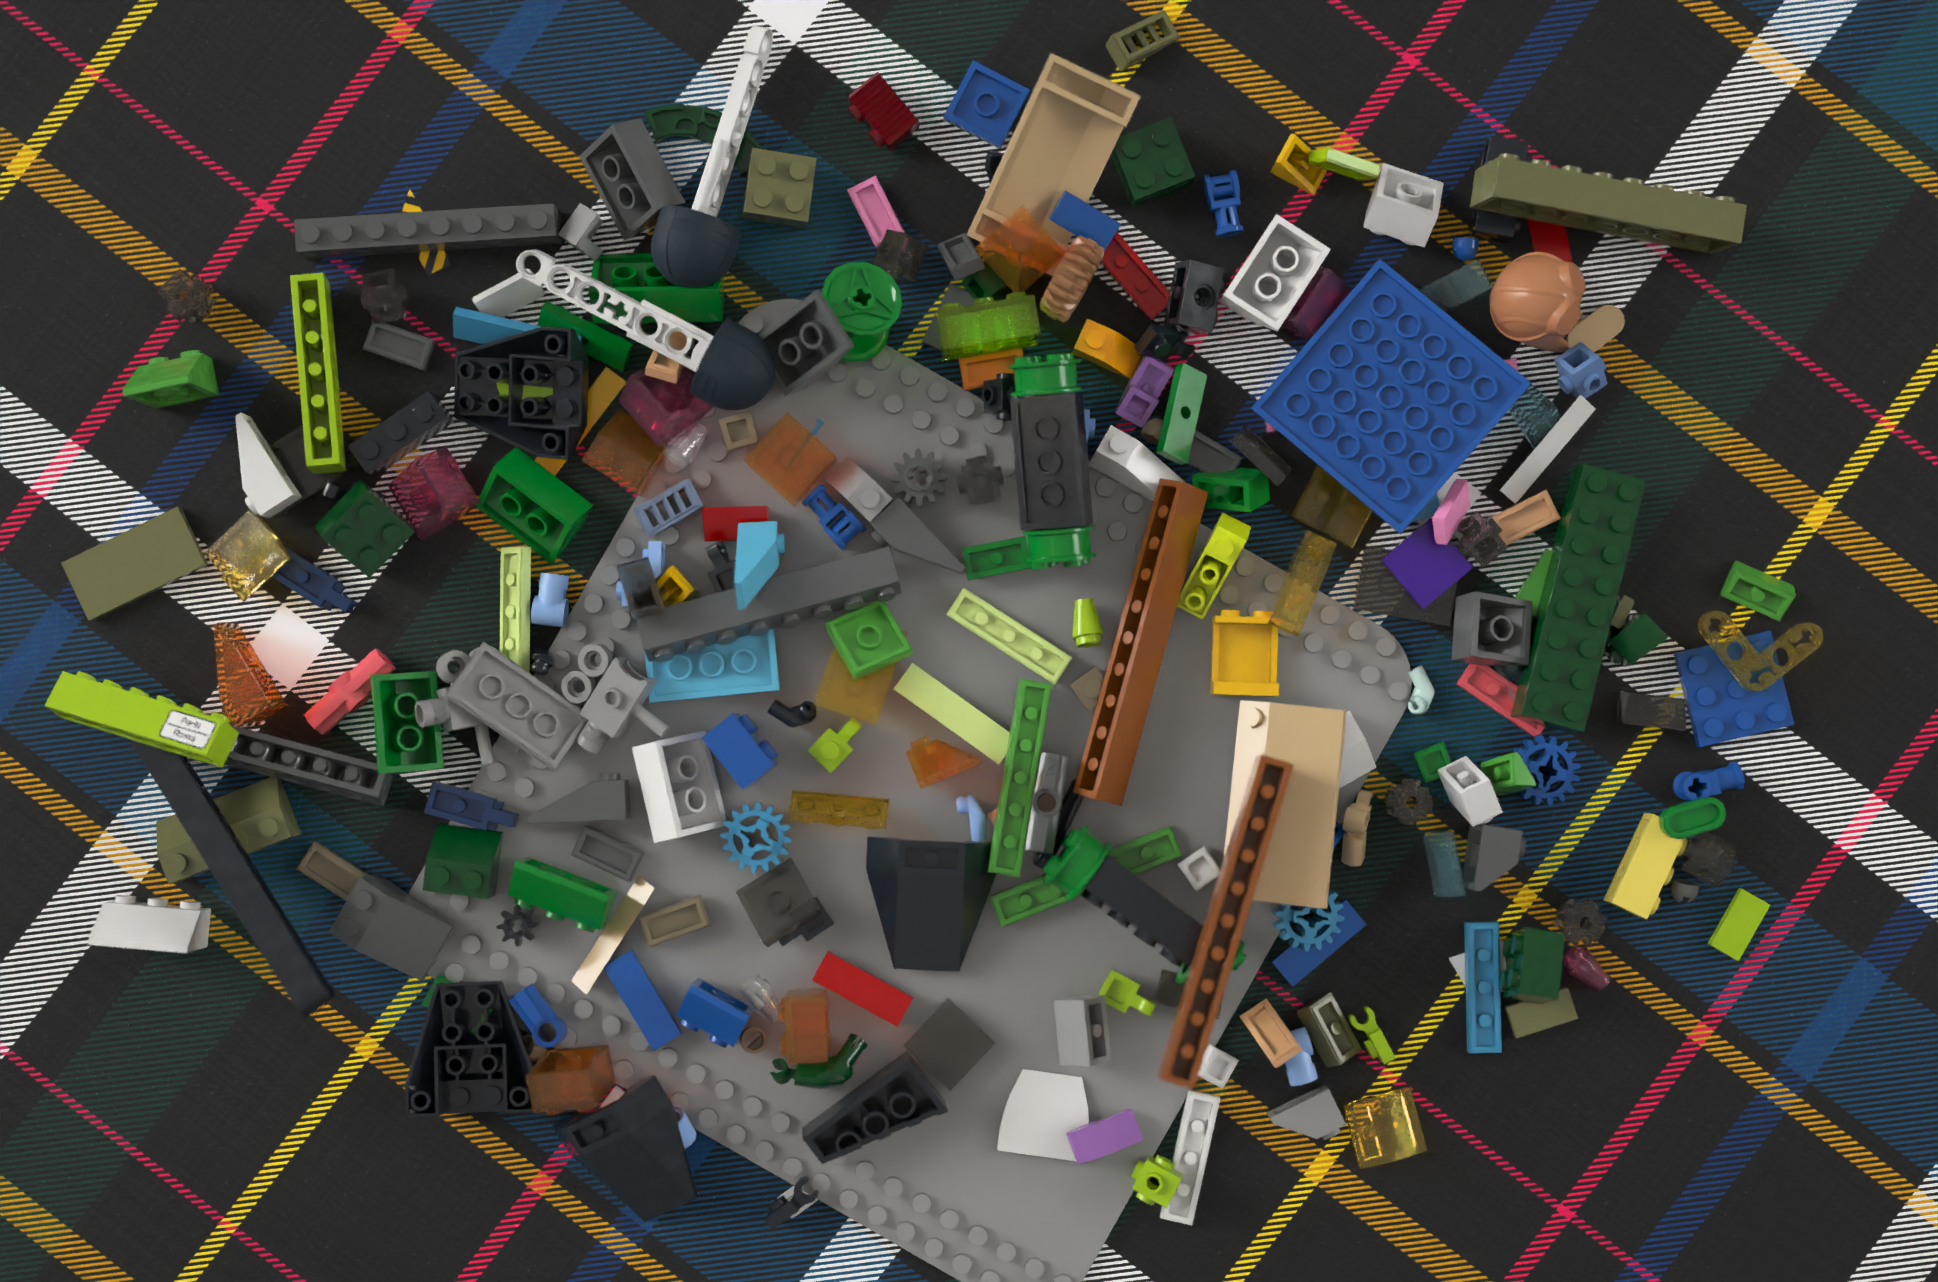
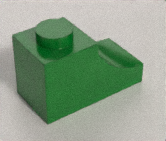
M1239 467L1230 471L1198 472L1192 475L1193 486L1208 492L1204 508L1252 512L1270 501L1268 470Z

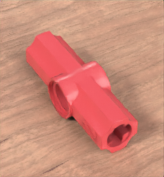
M374 649L355 668L340 675L328 687L329 692L304 714L307 722L321 735H326L348 713L355 712L372 696L370 675L391 674L396 669L393 663L381 651Z

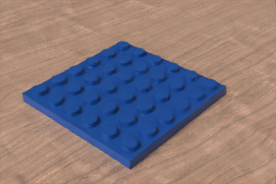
M1379 259L1251 407V410L1401 535L1532 383Z

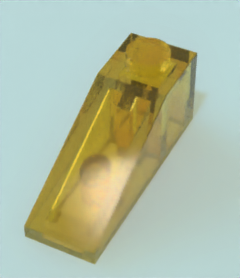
M1309 530L1305 532L1293 553L1268 624L1297 637L1299 636L1329 567L1337 544L1336 542Z

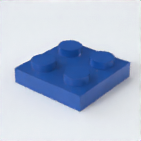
M972 61L943 120L1001 149L1030 93V89Z

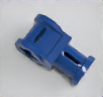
M1231 170L1227 175L1216 177L1203 175L1205 199L1209 205L1210 214L1215 213L1218 228L1215 231L1216 237L1224 238L1243 233L1244 228L1239 224L1237 213L1241 202L1236 170Z
M821 484L802 501L804 507L809 506L820 518L818 522L824 528L823 530L843 551L846 548L845 544L859 531L864 532L866 528L841 502L837 504L825 491L826 486ZM818 500H821L828 508L827 511L819 504Z
M1733 761L1727 767L1714 770L1683 771L1674 778L1672 786L1678 798L1694 800L1720 794L1721 791L1731 788L1736 790L1744 789L1745 780L1738 762ZM1694 781L1696 787L1691 788V792H1689L1688 787L1692 786Z

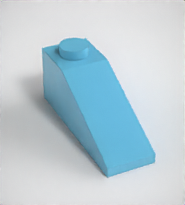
M777 521L738 523L734 579L737 609H745L779 567L780 553H785V535L778 534Z

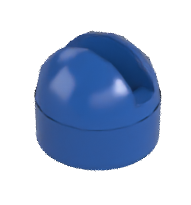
M1453 238V254L1459 260H1471L1477 255L1479 239Z

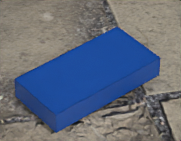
M1066 190L1048 217L1049 220L1074 235H1081L1096 241L1098 245L1104 248V252L1121 225L1113 218Z

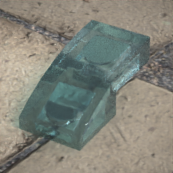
M1477 259L1419 289V291L1444 312H1448L1493 288V285L1480 260Z

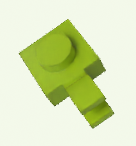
M853 717L838 733L830 727L811 746L808 752L832 773L854 750L847 742L863 726Z
M1111 969L1098 995H1105L1106 1004L1124 1014L1129 1006H1132L1140 1012L1151 1016L1156 1006V1003L1137 994L1141 984L1114 969Z
M1368 1006L1364 1007L1367 1019L1363 1023H1358L1353 1014L1348 1016L1351 1025L1357 1030L1364 1031L1368 1040L1363 1043L1372 1059L1378 1057L1379 1061L1383 1064L1396 1059L1375 1021V1014Z

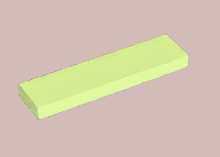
M531 547L501 548L499 652L530 673Z
M965 588L961 590L946 616L1054 685L1072 659L1065 652Z
M914 663L909 666L894 687V690L994 762L1000 764L1007 753L1010 732Z

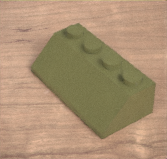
M270 777L213 799L248 855L302 835L280 779ZM176 814L156 822L157 855L168 884L182 882L210 871Z

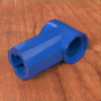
M533 983L509 1000L510 1004L532 1032V1037L539 1046L544 1048L552 1047L561 1043L566 1038L567 1025L565 1021L555 1014ZM546 1023H551L556 1027L557 1035L554 1040L547 1039L543 1034V1027Z

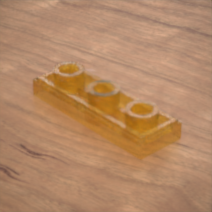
M792 790L788 820L800 821L802 823H826L834 826L848 825L865 827L867 829H886L889 799Z

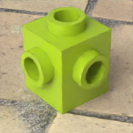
M1157 1155L1156 1158L1149 1156L1145 1163L1139 1160L1130 1178L1136 1180L1132 1189L1138 1192L1137 1198L1149 1205H1154L1156 1202L1167 1208L1185 1174L1174 1169L1175 1164L1172 1161ZM1151 1177H1156L1159 1183L1153 1182Z

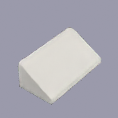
M526 269L529 273L534 274L530 269ZM517 273L474 296L472 300L481 313L504 318L543 297L544 291L542 287L530 282Z

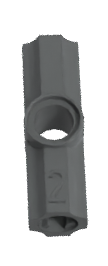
M1041 752L1035 792L1032 797V809L1025 850L1053 854L1059 816L1063 807L1062 799L1070 758L1068 756ZM1045 794L1053 795L1056 799V806L1050 812H1043L1038 806L1039 799Z

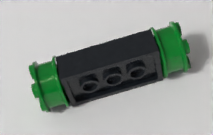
M1073 353L1046 355L1047 362H1042L1041 356L1014 358L1015 365H1008V369L1014 370L1015 392L1011 393V397L1034 395L1031 397L1010 398L1021 530H1023L1022 535L1028 537L1029 557L1024 560L1025 563H1031L1032 569L1051 568L1053 565H1058V562H1063L1064 567L1083 566V563H1090V558L1096 557V552L1091 551L1090 530L1094 529V525H1091L1093 523L1083 392L1060 394L1061 392L1083 391V387L1078 386L1076 364L1080 363L1081 359H1074Z
M1084 825L1079 830L1072 828L1061 843L1065 846L1058 856L1052 855L1044 865L1042 871L1046 873L1043 883L1047 885L1051 882L1066 893L1065 900L1068 902L1075 898L1083 889L1082 897L1100 909L1103 905L1108 907L1110 911L1107 915L1121 926L1128 928L1129 925L1135 927L1136 931L1133 934L1141 941L1153 948L1156 944L1163 948L1159 954L1180 967L1176 982L1178 984L1186 983L1203 925L1108 856L1111 843L1107 841L1103 844L1088 832L1089 826ZM1242 940L1239 941L1231 971L1232 969L1234 971L1238 970L1247 957L1243 953L1245 942Z

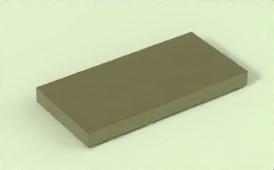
M178 506L61 562L88 621H94L208 566V562L182 508Z

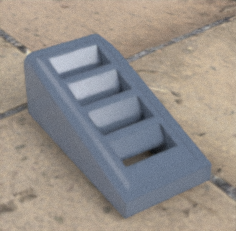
M688 478L633 510L648 538H651L702 511L705 505L692 480ZM683 491L686 492L692 504L688 508L680 496V493ZM672 497H674L681 510L677 514H675L668 501ZM660 503H663L670 517L667 520L663 519L657 507ZM649 509L652 510L659 523L655 527L652 526L645 512Z

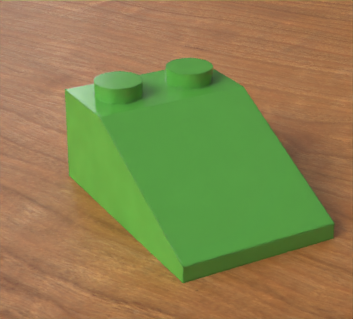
M199 350L180 353L181 358L169 360L168 357L152 358L148 360V365L138 366L122 389L123 395L154 408L219 396L213 360L203 353L200 354Z

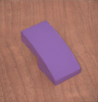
M1143 356L1121 396L1115 413L1143 428L1159 402V395L1174 372L1173 367L1155 357Z
M1125 1109L1103 1120L1092 1121L1066 1133L1077 1164L1103 1157L1143 1140L1132 1109Z

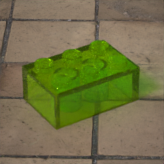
M1015 292L1008 294L1005 300L994 301L993 297H984L974 300V305L961 306L960 302L942 305V310H937L936 329L942 361L1037 346L1041 332L1034 295L1026 296L1025 292Z

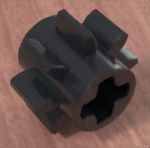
M515 905L513 908L514 914L511 915L508 911L501 912L505 920L502 924L497 925L496 929H503L505 936L502 941L505 942L510 938L515 939V945L518 947L522 945L523 936L530 941L533 940L535 936L530 931L532 928L540 925L539 922H533L530 917L534 910L521 912V907ZM522 919L521 928L523 930L514 932L513 927L515 923L513 921Z

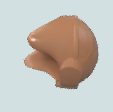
M1531 252L1516 258L1499 274L1490 293V312L1494 325L1504 336L1511 340L1546 351L1557 353L1566 351L1569 344L1563 338V335L1572 331L1579 320L1582 295L1585 292V281L1581 270L1575 263L1563 261L1545 252Z

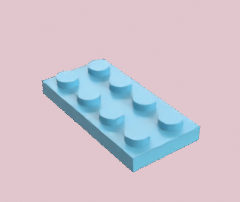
M774 628L769 629L766 634L761 636L747 635L737 638L731 644L720 645L717 643L706 646L703 651L690 654L684 652L677 654L665 662H649L645 654L647 678H656L658 680L649 694V703L780 690Z

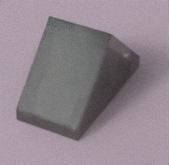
M648 557L617 565L618 574L633 621L665 612Z

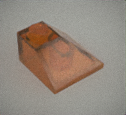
M1024 204L974 247L1017 297L1066 254L1063 248Z
M928 736L911 742L912 749L906 751L920 789L982 764L979 756L938 739L930 741Z

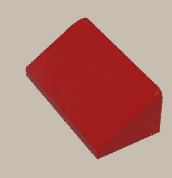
M769 507L702 508L704 541H737L738 523L769 521Z

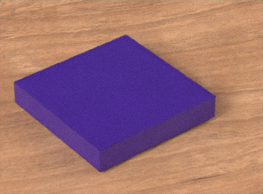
M1432 518L1423 523L1380 560L1422 610L1473 568L1451 541L1447 545L1436 543Z

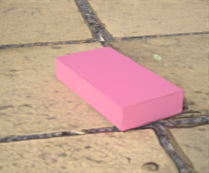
M876 175L847 189L876 249L905 235Z
M1456 479L1432 517L1434 537L1437 544H1448L1470 507L1468 480Z

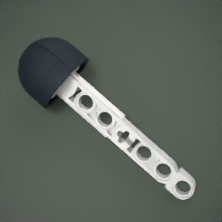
M752 26L743 48L744 54L740 58L692 209L680 206H663L660 209V215L657 218V224L651 241V254L660 274L675 286L686 288L711 286L727 273L735 258L742 235L735 227L717 218L761 83L764 65L767 64L771 52L773 33L770 28Z
M527 250L518 256L516 268L523 278L540 287L546 286L555 295L627 331V337L695 371L689 394L719 409L736 411L749 408L760 402L770 390L775 375L773 354L767 343L758 334L727 318L713 336L644 299L640 303L567 264H555L556 258L540 250ZM529 255H534L540 260L541 268L536 274L529 273L525 268L524 262ZM559 270L565 271L570 277V284L566 289H560L554 283V275ZM586 286H594L599 291L597 303L589 304L584 300L583 290ZM607 293L611 295V298L608 299V302L618 305L621 302L625 304L624 310L628 312L627 315L617 318V311L610 306L604 307V311L600 310L606 302ZM645 316H651L656 319L658 329L654 334H646L642 330L641 321ZM680 331L687 337V345L684 349L678 350L671 345L670 337L673 332ZM696 339L699 343L694 347L692 356H689L687 353L692 349Z

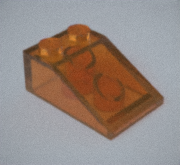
M218 622L213 625L219 699L224 706L221 708L222 713L231 720L230 724H235L236 727H256L287 708L288 704L239 624Z

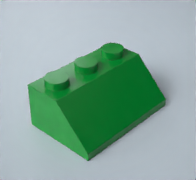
M517 447L494 465L475 507L528 547H531L534 552L551 565L582 527L593 506Z
M436 671L370 675L378 774L443 769L441 724L420 727L415 716V704L417 701L438 698Z
M525 857L516 860L514 863L508 896L516 898L514 903L518 906L533 910L534 906L546 910L545 915L559 921H564L565 917L577 921L575 925L577 928L594 933L595 929L601 930L605 927L618 890L533 858Z

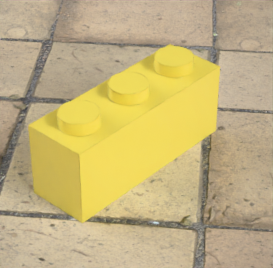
M1650 813L1643 814L1603 899L1644 919H1648L1649 915H1653L1660 904V897L1658 895L1663 885L1666 886L1672 879L1674 874L1672 865L1676 857L1683 854L1688 843L1687 838L1675 839L1666 836L1659 825L1660 817Z

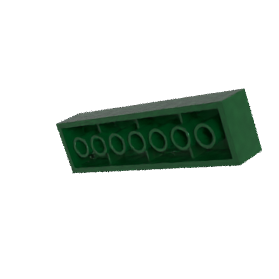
M1582 464L1572 469L1560 516L1561 519L1559 520L1552 548L1553 553L1530 637L1529 665L1523 666L1511 717L1571 734L1585 731L1646 484L1645 480L1588 464Z

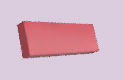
M1469 664L1456 685L1534 738L1536 735H1540L1546 727L1511 717L1518 686L1488 665Z

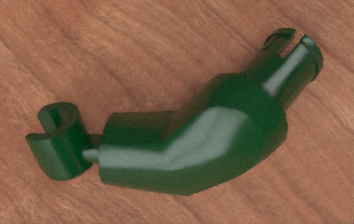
M850 1034L836 1056L827 1057L821 1062H798L796 1069L789 1068L784 1059L778 1058L773 1060L772 1063L776 1069L782 1071L778 1073L770 1072V1074L778 1084H785L790 1079H794V1085L808 1088L826 1089L839 1086L853 1076L852 1066L863 1050L866 1049L867 1043L862 1038L857 1043L856 1039L858 1036Z

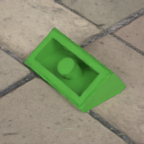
M1735 561L1720 596L1780 622L1794 600L1796 593L1793 585L1744 563Z
M1518 752L1481 762V771L1490 780L1496 795H1507L1536 786L1534 778Z

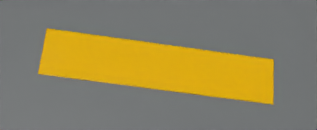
M607 367L588 390L587 426L578 445L626 384L625 380ZM542 457L535 459L538 464L554 476L567 461L564 459Z

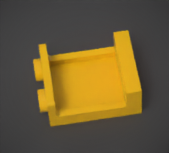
M1221 610L1220 616L1212 617L1210 694L1279 696L1277 654L1278 625H1280L1281 618L1273 617V611H1253V617L1240 616V610Z

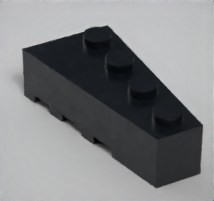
M905 1051L802 1127V1139L821 1164H824L858 1150L863 1145L872 1141L889 1137L891 1133L908 1126L913 1127L920 1124L922 1120L934 1115L944 1114L948 1112L945 1100L910 1053Z

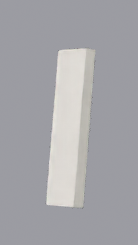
M1188 1090L1172 1162L1175 1164L1173 1168L1185 1175L1168 1207H1161V1219L1187 1225L1193 1224L1220 1096Z

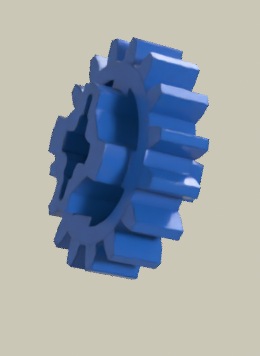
M1536 735L1535 743L1530 739L1523 740L1525 749L1515 748L1514 752L1520 754L1534 778L1536 786L1524 789L1520 797L1528 799L1532 795V803L1537 805L1541 803L1542 798L1545 805L1549 806L1553 805V797L1558 801H1565L1563 792L1574 793L1575 791L1570 785L1571 781H1580V777L1573 773L1574 770L1581 768V764L1572 763L1571 760L1577 755L1576 751L1566 752L1565 750L1568 746L1566 741H1561L1556 745L1557 738L1555 736H1549L1546 743L1543 735ZM1539 750L1537 757L1527 760L1533 752ZM1558 755L1563 761L1564 769L1561 768L1557 761ZM1545 766L1549 768V774L1539 772V767ZM1558 780H1561L1557 787L1550 791H1547L1550 789L1551 784Z

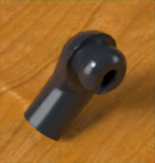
M530 646V663H533L531 666L532 671L541 676L547 675L549 668H552L554 664L553 655L548 650Z
M775 699L767 713L787 726L795 728L812 722L816 717L817 708L810 701H804L800 705L789 708Z

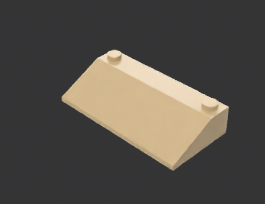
M1051 53L967 232V236L1053 276L1069 248L1068 243L1073 233L1049 220L1048 217L1065 190L1088 203L1123 127L1127 126L1141 96Z
M1240 700L1224 857L1255 757L1263 754L1294 764L1252 899L1253 901L1327 909L1347 713L1345 710Z

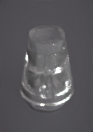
M694 421L692 425L666 443L667 448L662 453L674 466L682 470L686 465H691L709 432L700 423Z
M757 974L739 989V993L743 996L741 1000L770 1024L776 1022L785 1013L767 978L762 979Z

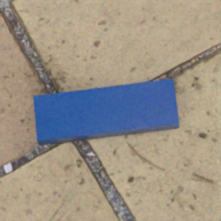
M1346 899L1341 901L1344 907L1337 911L1338 914L1345 917L1344 921L1336 922V926L1341 932L1340 934L1334 932L1330 934L1333 940L1331 944L1323 940L1321 941V950L1316 949L1311 944L1309 951L1301 949L1300 944L1296 948L1289 945L1271 960L1272 964L1292 987L1367 925Z
M633 950L605 965V972L653 1051L683 1033Z

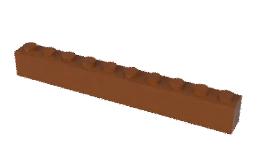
M1159 479L1073 793L1122 806L1208 496L1207 491L1185 482Z
M1263 754L1255 757L1158 1070L1157 1077L1161 1080L1194 1090L1294 764Z

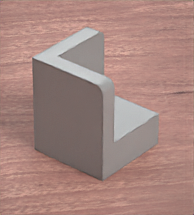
M580 203L558 235L575 249L595 261L603 252L602 249L590 241L603 222L600 219L601 216Z

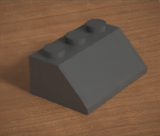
M641 118L612 124L579 156L623 240H628L656 225L660 209L663 206L682 207L686 203Z

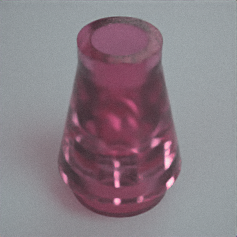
M1575 945L1563 956L1562 965L1565 967L1564 970L1567 974L1588 984L1596 991L1603 990L1609 984L1610 976L1604 972L1588 948Z

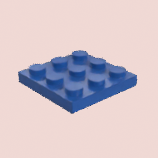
M1771 630L1673 653L1696 747L1708 746L1794 725Z

